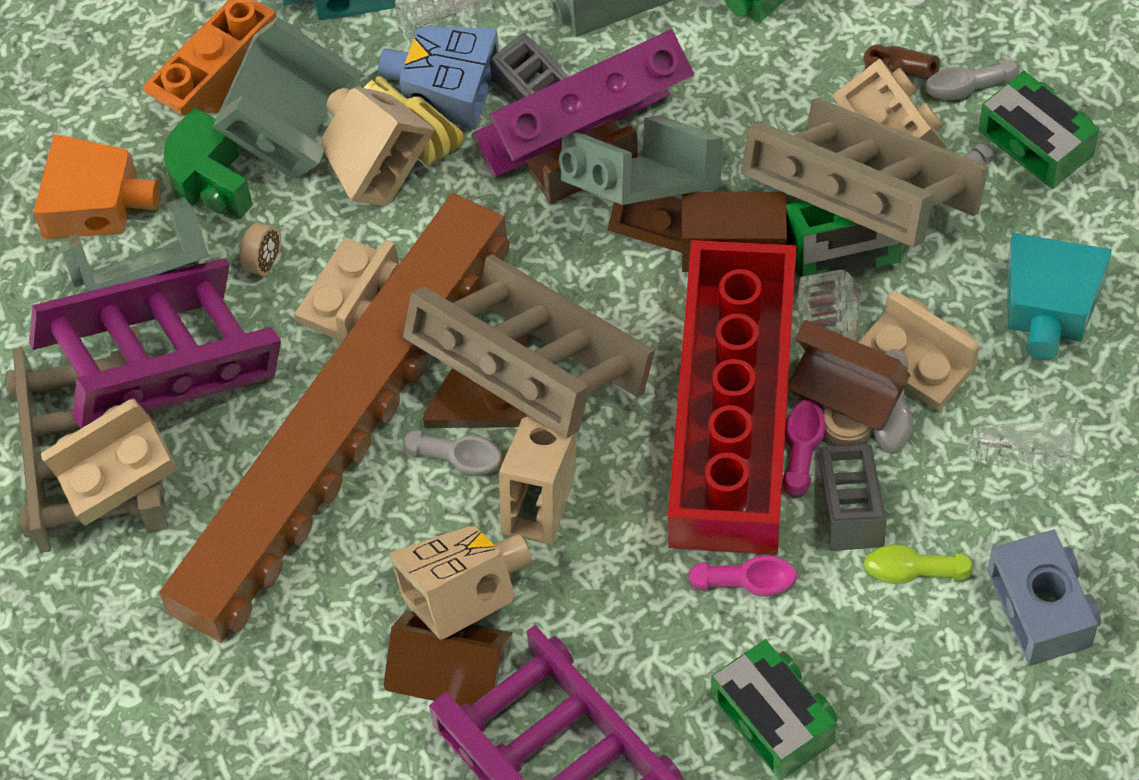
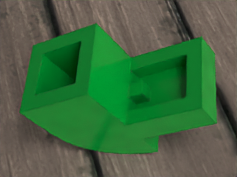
M194 107L171 131L164 146V161L174 194L177 199L185 197L191 206L201 198L212 211L218 214L228 211L241 219L253 206L247 179L228 169L240 156L237 143L213 128L216 119Z

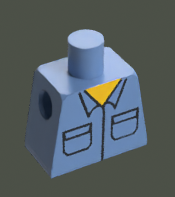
M422 26L416 30L409 52L383 49L379 60L378 74L386 79L400 81L401 94L407 99L421 97L450 122L476 130L492 82L490 59L499 52L497 29Z

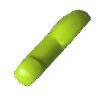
M899 544L886 545L875 549L864 560L865 570L872 577L890 584H905L919 576L953 578V582L965 581L970 578L974 571L971 558L965 554L954 553V556L918 554L914 549Z

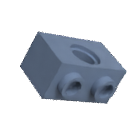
M1055 529L992 547L987 571L1028 666L1092 647L1097 627L1101 625L1099 608L1091 594L1084 595L1077 579L1079 578V567L1076 557L1069 546L1063 548ZM1048 592L1056 596L1058 601L1046 602L1039 599L1035 594Z

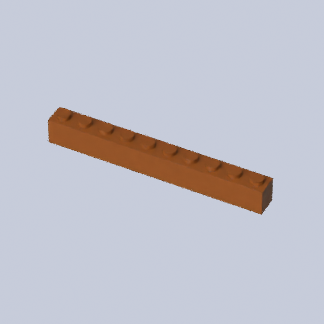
M453 192L450 194L159 591L168 615L220 643L224 641L231 630L237 632L244 627L251 615L253 607L251 602L262 587L270 588L276 582L282 571V558L292 544L299 546L306 540L313 525L312 516L322 502L329 504L335 499L342 485L343 478L341 475L351 461L359 463L365 457L371 445V433L380 421L387 423L394 416L400 403L399 394L408 381L416 383L423 375L428 363V353L403 338L411 293L422 287H427L454 303L478 291L486 257L493 254L504 261L507 256L510 242L507 239L505 216Z

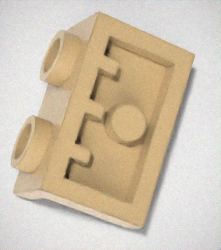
M880 58L832 95L838 105L844 109L941 148L946 146L937 134V131L943 127L941 121L926 102L918 107L911 98L918 91L900 67L892 73Z
M344 237L294 314L296 323L343 342L398 267L399 261L396 244L384 240L380 248L376 250Z
M895 290L886 298L885 313L859 341V343L884 354L892 349L904 352L908 359L907 371L911 375L904 389L937 411L941 410L976 369L979 344L965 329L957 325H949L932 314L921 301L915 298H907Z
M130 399L121 405L110 408L100 418L77 432L62 437L55 445L41 453L45 465L57 476L75 516L84 526L179 470L155 422L135 399Z

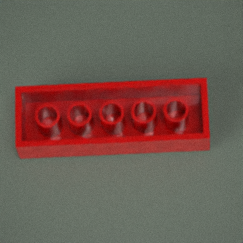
M691 240L668 506V548L778 555L795 282V245Z

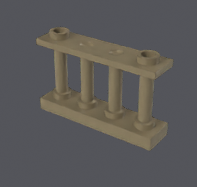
M815 98L811 101L807 129L801 133L791 135L762 122L748 126L741 174L906 245L915 247L925 241L932 207L942 203L971 216L979 214L989 167L820 98Z
M493 254L485 259L479 290L454 303L427 287H422L412 292L403 333L404 339L565 438L580 430L587 396L602 386L613 382L636 397L643 395L655 352L651 347ZM491 309L508 320L492 327L475 317V315ZM531 333L548 344L533 352L516 342L515 339ZM571 357L588 367L589 370L574 377L555 364Z
M130 327L145 350L138 327ZM23 347L12 349L14 370L6 371V381L11 401H17L27 496V505L19 506V517L24 537H33L40 553L51 551L49 528L81 521L75 516L69 502L46 506L44 482L57 480L58 478L42 460L39 437L77 430L80 427L72 415L73 409L37 415L35 392L76 385V378L79 376L71 364L32 371ZM120 350L111 351L108 358L94 360L100 371L128 364ZM153 411L146 412V413L151 417V419L155 422V420H154V412H153ZM162 480L99 518L131 513L133 518L141 516L147 533L169 529Z

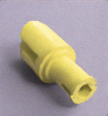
M381 76L376 77L375 82L371 80L365 86L366 89L392 95L434 128V133L418 157L427 167L432 165L434 161H438L448 155L450 150L454 151L462 146L465 140L463 132L421 97L407 99Z

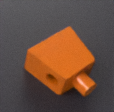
M53 135L33 213L41 235L46 239L67 238L78 233L79 237L122 234L125 231L130 209H158L160 203V183L158 180L137 179L131 154L126 149L63 135Z

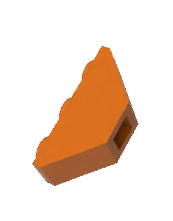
M228 0L143 85L144 93L181 115H187L194 107L204 113L219 112L254 34L277 17L276 11L256 0Z

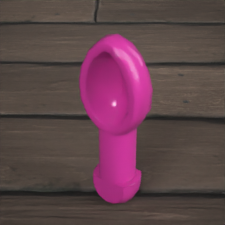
M804 399L798 403L789 413L786 421L785 435L791 446L788 471L783 475V487L786 493L794 497L804 495L809 489L811 483L809 470L812 453L822 443L826 428L825 416L818 403L809 399Z
M771 555L756 556L747 560L741 566H708V562L697 563L692 566L688 574L692 587L699 590L708 591V587H742L747 592L756 596L768 597L779 595L789 590L798 578L796 569L788 561Z

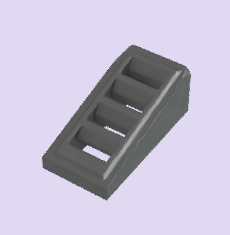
M525 33L519 35L490 59L492 81L517 101L569 77ZM537 72L541 74L528 85L525 83Z
M872 445L818 447V460L830 550L842 551L883 547L885 545L887 520ZM862 459L863 472L834 473L832 461ZM865 483V488L837 490L836 485ZM868 503V508L840 509V505Z

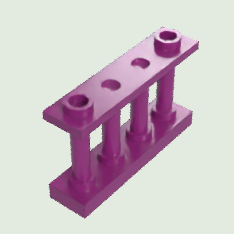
M670 29L492 112L490 117L493 123L474 131L471 136L488 171L495 179L525 165L526 160L562 144V138L574 132L584 134L611 120L616 122L671 95L668 90L669 87L689 79L695 74L673 29Z
M226 258L32 305L29 334L31 348L35 350L59 344L79 376L76 378L72 415L80 429L103 416L110 408L121 405L130 399H135L145 412H150L275 378L281 339L272 327L249 333L244 332L223 300L230 266ZM203 307L224 339L198 345L177 313ZM156 319L176 352L150 358L130 328V325ZM108 331L128 364L100 371L81 338Z
M536 625L526 631L529 653L533 656V659L470 706L464 703L459 707L447 692L429 705L433 727L480 780H524L519 774L522 770L520 764L584 714L606 737L551 780H589L621 754L643 777L640 780H684L680 770L673 761L663 754L658 758L572 665L574 663L573 657L564 643L556 636L548 639ZM550 675L569 698L507 746L500 743L495 747L483 734L486 730L484 724L546 676Z

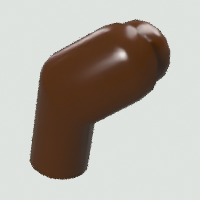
M881 44L872 45L865 51L863 56L865 69L880 58L892 73L900 67L906 75L929 79L940 68L938 56L900 46L885 47Z

